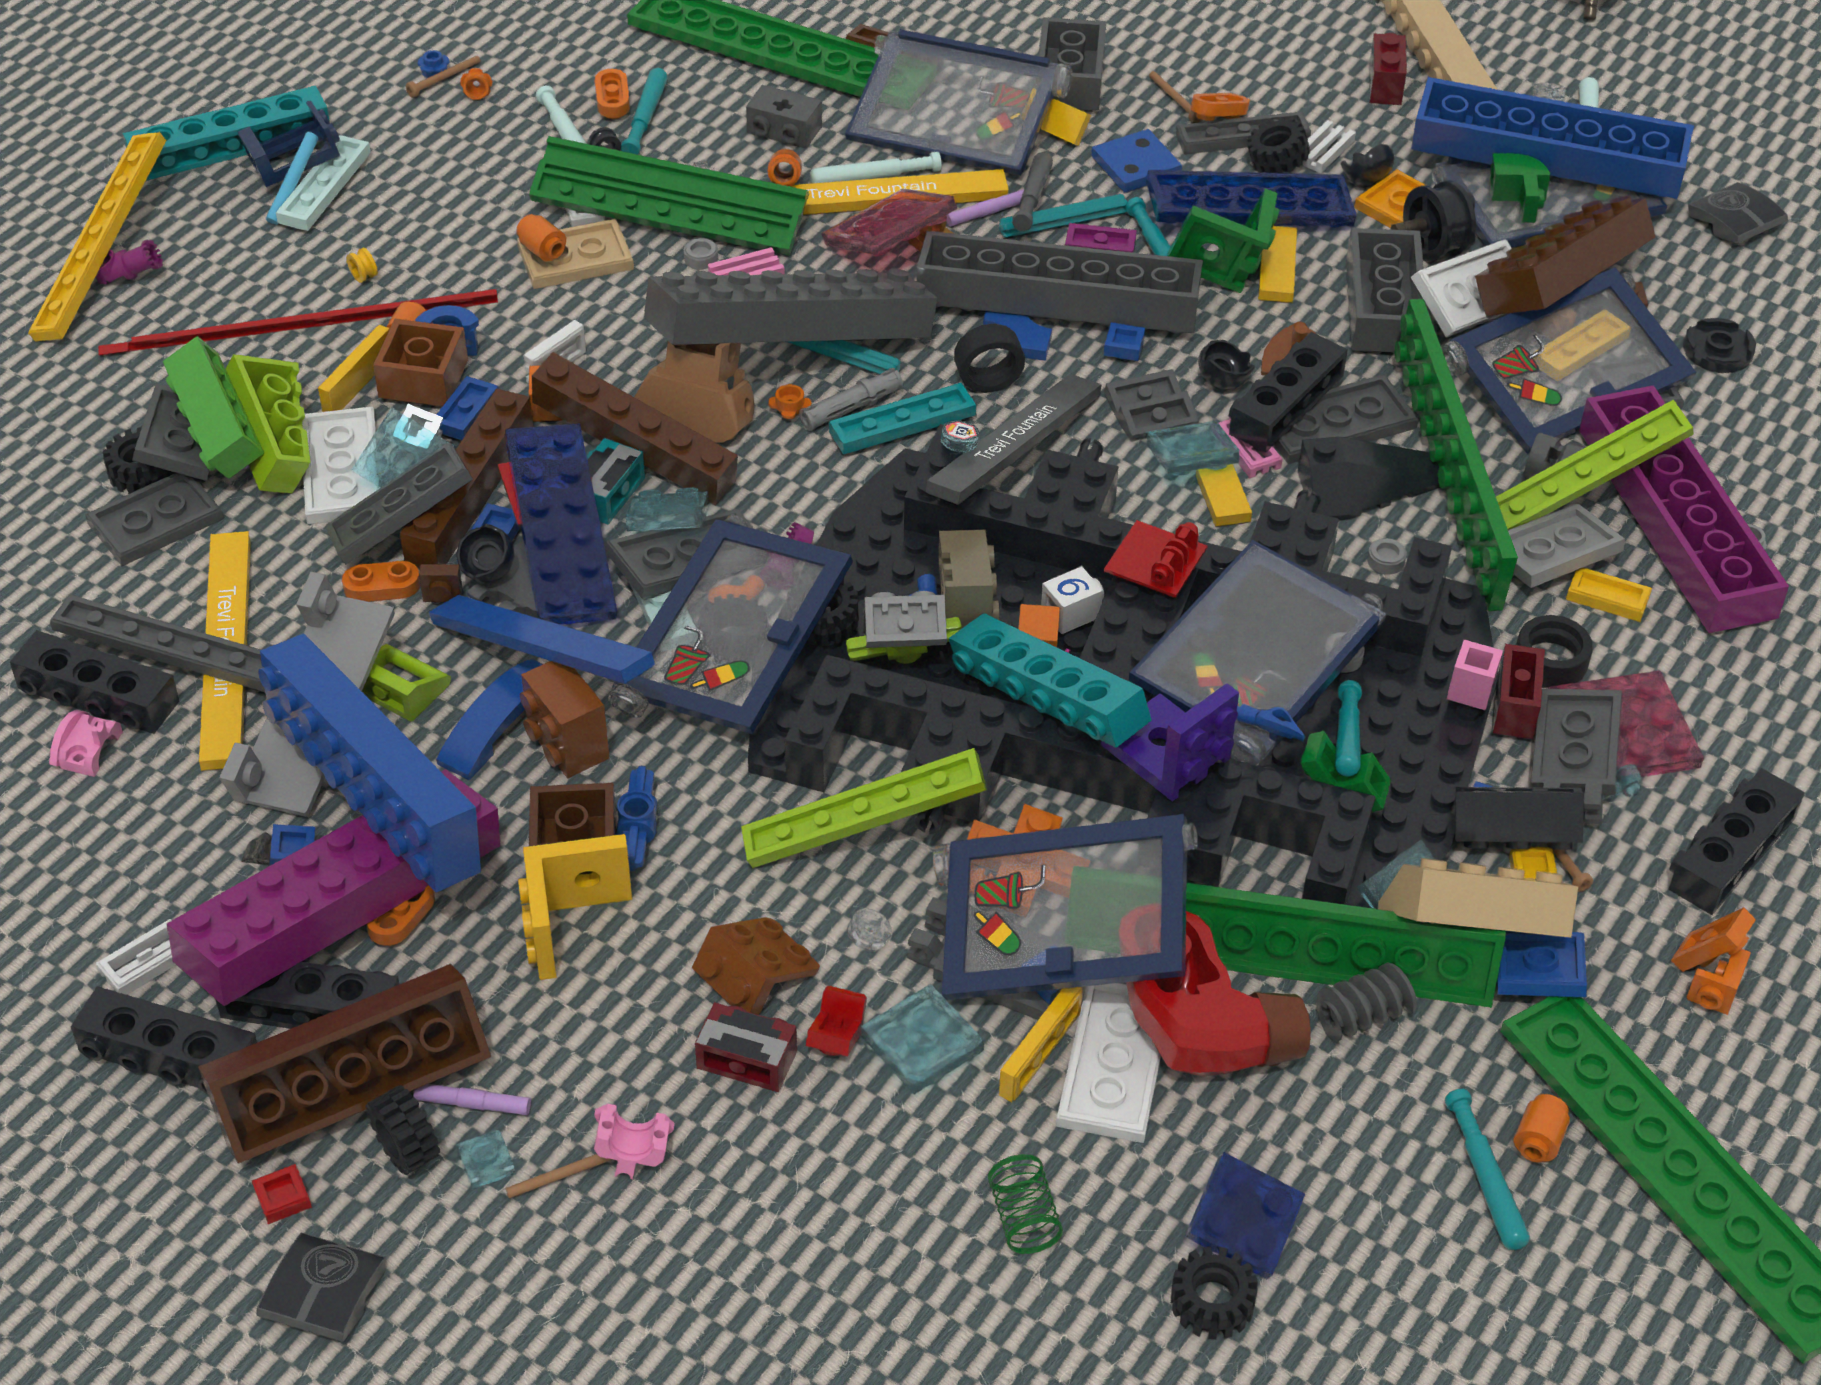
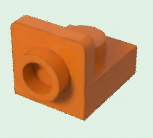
M1741 949L1731 955L1728 962L1720 959L1715 973L1697 969L1687 999L1706 1009L1728 1015L1751 952Z

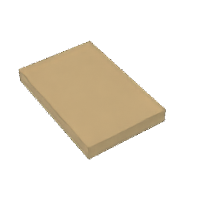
M617 219L560 229L566 236L565 250L561 256L548 262L543 261L527 249L517 238L518 249L533 289L634 270L633 258Z

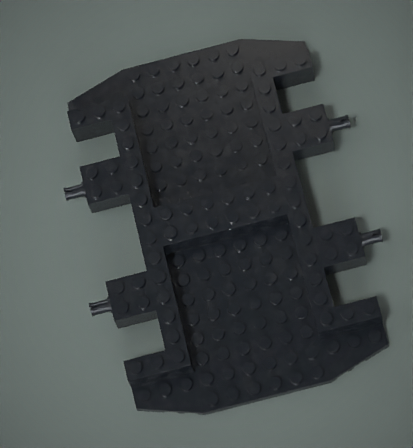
M943 424L939 425L926 453L904 448L832 513L816 546L850 554L853 563L844 577V584L850 582L853 585V590L857 591L859 621L856 631L852 630V636L849 638L866 635L863 633L865 597H872V595L880 592H890L895 594V596H909L918 591L917 579L924 574L935 576L937 593L941 595L939 531L985 530L987 545L994 546V568H991V572L996 573L997 595L993 596V601L999 602V620L1017 629L1019 628L1020 605H1041L1042 583L1082 566L1092 578H1096L1101 583L1104 590V599L1094 621L1064 634L1058 631L1057 648L1063 651L1067 648L1070 650V654L1129 681L1130 671L1242 552L1198 541L1207 545V550L1176 598L1104 572V568L1133 525L1108 519L1116 500L1119 466L1099 462L1104 448L1098 440H1094L1089 450L1091 438L1084 439L1081 442L1077 456L1047 449L1025 498L979 488L957 505L926 493L927 480L974 446L975 436L961 439L948 435L946 425ZM1302 490L1296 497L1294 508L1265 501L1250 542L1252 540L1258 542L1353 595L1352 601L1358 603L1361 609L1372 615H1379L1385 618V622L1365 643L1361 666L1352 672H1340L1296 723L1305 736L1303 742L1295 738L1284 737L1266 759L1234 742L1230 759L1227 762L1223 763L1221 760L1215 762L1208 768V774L1197 784L1192 781L1188 782L1179 789L1178 798L1171 801L1101 745V740H1095L1089 734L1073 726H1067L1061 720L1047 713H1041L1035 707L1019 699L1015 700L1009 694L995 687H989L983 681L969 674L960 672L952 660L954 653L950 642H947L946 645L927 646L928 653H923L919 659L912 663H900L896 660H889L888 655L851 661L846 646L848 639L841 635L842 642L835 644L834 640L830 639L828 640L829 646H822V640H817L815 645L809 644L807 640L753 734L749 733L748 772L824 793L851 735L909 750V755L901 772L974 748L979 755L987 790L918 813L914 822L916 827L922 832L926 831L929 821H931L929 834L937 833L940 830L941 822L945 815L974 822V819L980 821L999 775H1004L1148 813L1147 818L1184 814L1183 842L1185 846L1184 854L1187 858L1188 880L1219 887L1235 837L1311 856L1312 859L1305 878L1302 899L1378 909L1379 900L1403 864L1420 866L1421 858L1447 861L1455 837V787L1469 786L1498 681L1497 672L1486 710L1447 699L1454 667L1463 641L1468 640L1494 648L1485 595H1480L1478 586L1446 579L1452 550L1451 545L1414 537L1398 589L1327 572L1334 553L1339 519L1316 514L1317 508L1321 503L1320 496L1312 491L1309 501H1305L1308 490ZM807 562L796 585L800 587V580L803 578L811 582V575L818 574L819 576L824 566ZM1257 568L1214 614L1224 620L1221 629L1210 640L1197 633L1158 676L1203 701L1208 697L1206 690L1197 691L1191 659L1197 654L1208 655L1213 660L1223 685L1228 683L1230 686H1233V681L1237 676L1254 682L1265 673H1272L1286 681L1283 684L1272 677L1264 678L1257 685L1264 688L1270 695L1254 707L1259 710H1268L1274 707L1283 708L1324 661L1323 654L1327 640L1335 635H1346L1356 623ZM788 601L779 616L780 619L789 621ZM826 607L824 613L833 611L835 609L831 607ZM767 640L753 667L752 688L778 643ZM1347 680L1358 682L1362 688V696L1357 704V708L1360 711L1361 755L1373 753L1391 779L1384 809L1381 811L1373 812L1376 796L1311 780V777L1306 775L1301 765L1302 755L1305 751L1309 734L1325 731L1336 747L1339 710L1342 707V701L1338 696V687ZM1143 689L1146 702L1155 697V695ZM1236 719L1238 723L1251 729L1257 734H1260L1263 731V729H1261L1258 726L1239 722ZM1156 738L1151 740L1155 745H1166L1165 739ZM1162 838L1140 840L1137 866L1161 872L1159 879H1162Z

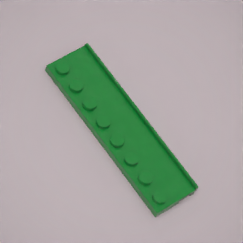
M552 136L547 138V148L543 159H540L529 192L531 201L759 250L772 247L774 253L791 255L804 208L809 198L808 190Z

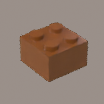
M394 319L373 364L378 398L443 406L456 390L468 362L464 328Z
M549 661L521 674L523 692L520 693V700L527 719L523 720V725L528 737L533 742L538 740L541 744L545 757L552 767L558 766L568 779L610 759L604 704L575 668Z

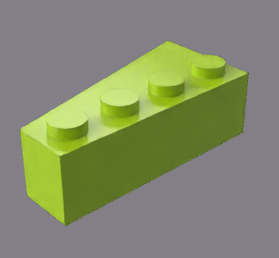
M233 354L225 369L264 451L263 455L249 464L259 491L293 494L311 463L307 430L303 429L302 421L305 418L304 407H300L299 401L302 388L301 383L297 382L296 377L299 373V364L297 362Z

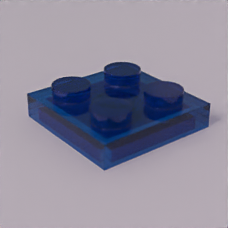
M1223 1152L1216 1161L1184 1237L1203 1247L1212 1246V1251L1219 1254L1220 1247L1227 1248L1228 1258H1232L1236 1252L1242 1256L1241 1266L1249 1262L1253 1267L1252 1272L1268 1279L1274 1273L1306 1194Z

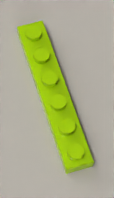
M1673 399L1496 496L1507 529H1513L1551 513L1694 435L1693 426Z
M972 748L743 825L741 829L747 861L752 868L986 791L979 755Z

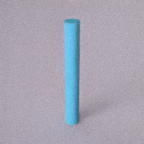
M306 132L265 218L271 224L278 225L276 212L295 190L319 137L314 133Z

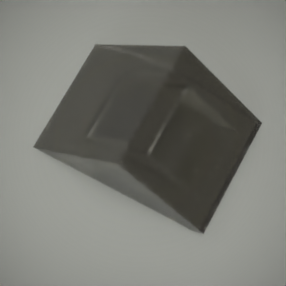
M264 832L251 840L247 845L241 862L270 866L272 836Z

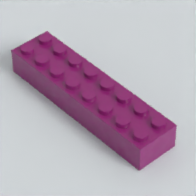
M1654 385L1590 397L1586 399L1579 431L1587 444L1591 445L1666 403ZM1689 437L1611 479L1613 485L1708 633L1779 619L1789 585Z
M446 769L441 771L476 807L480 858L500 847L498 808ZM361 815L166 923L172 960L218 1002L226 1006L419 894L429 885L424 880H418L406 860L402 856L397 857L392 852L388 841L380 833H374L369 827L366 818Z

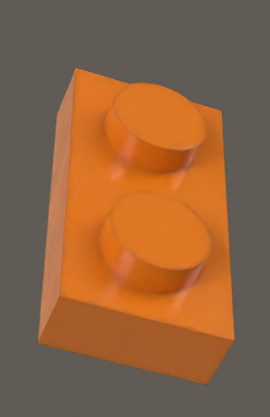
M1744 907L1698 928L1687 935L1671 961L1684 972L1698 965L1706 967L1724 953L1733 955L1748 942L1749 937L1746 934L1756 919Z

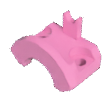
M80 710L69 712L60 722L54 734L50 748L49 765L60 766L64 770L95 777L99 771L101 748L106 739L118 740L123 733L121 724L90 716L89 713Z
M606 1104L595 1109L594 1116L598 1122L594 1150L599 1157L618 1160L615 1171L616 1177L620 1173H626L630 1176V1179H633L636 1164L656 1167L663 1162L668 1134L673 1132L675 1124L666 1114L656 1113L655 1117L649 1122L638 1124L628 1122L620 1117L617 1112V1105Z

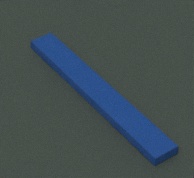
M457 595L429 612L432 624L623 684L628 683L655 665L652 652L461 595Z

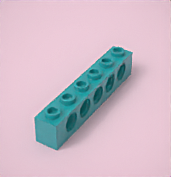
M315 85L123 133L126 147L133 135L160 132L165 138L166 143L146 179L148 181L246 156L247 153L238 135V131L250 127L259 143H262L313 121L306 103L307 101L311 100L317 111L323 109L328 120L329 114L327 105Z
M985 613L949 637L954 653L952 660L960 672L969 674L983 681L987 686L995 687L1009 694L1015 700L1019 699L1035 707L1041 713H1047L1061 720L1067 726H1073L1089 734L1095 740H1101L1117 748L1152 721L1143 688Z

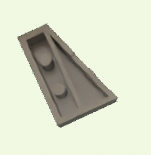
M985 530L939 531L941 595L945 596L946 619L958 617L962 628L983 613L999 620V602L993 601V596L997 595L996 573L991 572V568H994V546L987 545Z

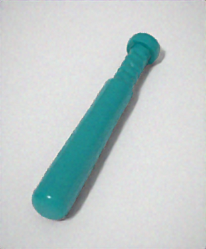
M653 68L648 74L631 122V131L628 138L621 144V151L639 155L641 151V138L643 133L647 131L668 80L667 73L661 68Z
M1140 197L1131 198L1126 205L1127 213L1135 217L1142 229V235L1153 254L1166 256L1171 246L1158 225L1153 223L1149 217L1145 201Z
M1354 680L1344 681L1338 687V696L1342 701V707L1339 710L1335 767L1339 774L1347 777L1357 774L1361 766L1360 711L1357 708V704L1362 696V688Z
M1467 1089L1453 1090L1446 1095L1445 1105L1450 1111L1455 1113L1463 1136L1466 1138L1464 1146L1475 1170L1500 1239L1507 1249L1519 1250L1529 1242L1530 1235L1496 1161L1488 1139L1485 1135H1482L1470 1106L1472 1103L1470 1092Z

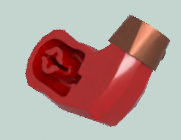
M1161 905L1136 909L1123 919L1119 932L1121 957L1161 953ZM1186 911L1185 976L1126 982L1129 1001L1135 1019L1152 1039L1167 1066L1175 1071L1202 1077L1228 1074L1256 1065L1259 1067L1277 1066L1282 1062L1303 1058L1309 1050L1311 1040L1310 1019L1302 998L1297 994L1254 992L1247 995L1232 988L1227 969L1218 956L1210 927L1198 915Z

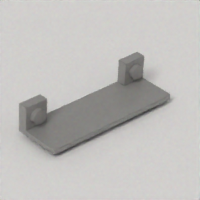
M310 572L296 604L307 624L304 634L362 691L395 615V611L391 606L338 596L335 594L325 574ZM266 718L253 750L249 745L234 743L219 779L234 801L308 816L324 782L325 775L317 766L312 767L308 763L304 752L296 744L291 745L284 731L276 723L272 724Z

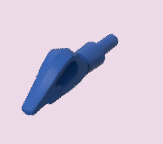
M1242 704L1241 707L1237 706V720L1239 722L1258 726L1263 730L1283 737L1304 741L1305 736L1284 708L1274 707L1268 710H1259L1246 704Z

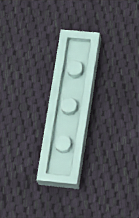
M339 135L340 141L335 144L340 156L314 166L277 210L278 224L308 231L370 155L369 142Z

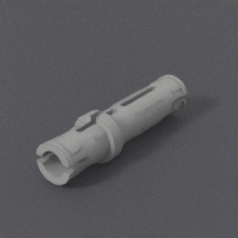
M891 368L870 379L862 378L851 388L801 409L799 415L802 424L806 429L808 428V431H811L864 405L872 406L877 403V399L902 389V378L895 368Z

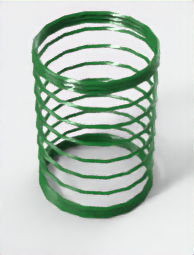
M1031 1154L1013 1155L1000 1160L989 1171L988 1181L993 1189L992 1195L995 1197V1204L998 1206L997 1211L1003 1223L1002 1228L1005 1231L1008 1247L1011 1251L1020 1254H1031L1050 1248L1063 1235V1228L1059 1221V1215L1056 1212V1206L1053 1203L1054 1198L1051 1196V1189L1048 1187L1042 1161ZM1033 1160L1035 1162H1038L1040 1165V1167L1034 1164L1012 1165L1002 1169L1001 1171L996 1173L991 1179L992 1175L996 1170L1014 1161ZM1025 1165L1039 1168L1037 1173H1015L1005 1177L997 1184L992 1182L996 1175L1012 1167ZM1035 1174L1026 1181L1016 1182L1008 1186L998 1185L1016 1175ZM1039 1177H1043V1182L1037 1181ZM1033 1183L1041 1184L1037 1189H1025ZM1042 1185L1046 1186L1045 1191L1040 1189ZM1033 1191L1020 1198L1007 1199L1020 1192ZM1036 1191L1043 1192L1040 1197L1026 1198ZM1000 1193H1012L1004 1199L998 1198ZM1045 1193L1049 1195L1047 1199L1041 1198ZM1036 1199L1035 1201L1030 1202L1026 1205L1015 1208H1009L1010 1206L1021 1201ZM1039 1199L1046 1200V1202L1041 1206L1036 1205L1027 1207L1035 1203ZM1003 1201H1015L1007 1207L1000 1206ZM1047 1202L1051 1203L1050 1208L1044 1205H1046ZM1039 1207L1030 1213L1012 1216L1022 1210ZM1041 1208L1048 1209L1044 1214L1030 1215ZM1019 1209L1009 1216L1003 1215L1005 1210ZM1050 1210H1052V1211L1054 1212L1053 1216H1051V1215H1046V1214H1047ZM1023 1217L1012 1224L1005 1223L1008 1218ZM1036 1217V1218H1031V1219L1025 1220V1221H1023V1222H1021V1223H1019V1224H1016L1017 1222H1019V1221H1021V1220H1024V1219H1026V1218ZM1045 1223L1034 1230L1016 1233L1029 1225ZM1048 1223L1055 1224L1051 1230L1038 1238L1028 1241L1010 1240L1013 1235L1028 1234L1043 1228ZM1056 1225L1059 1226L1056 1236L1039 1246L1018 1248L1010 1243V1241L1014 1243L1036 1241L1049 1234Z

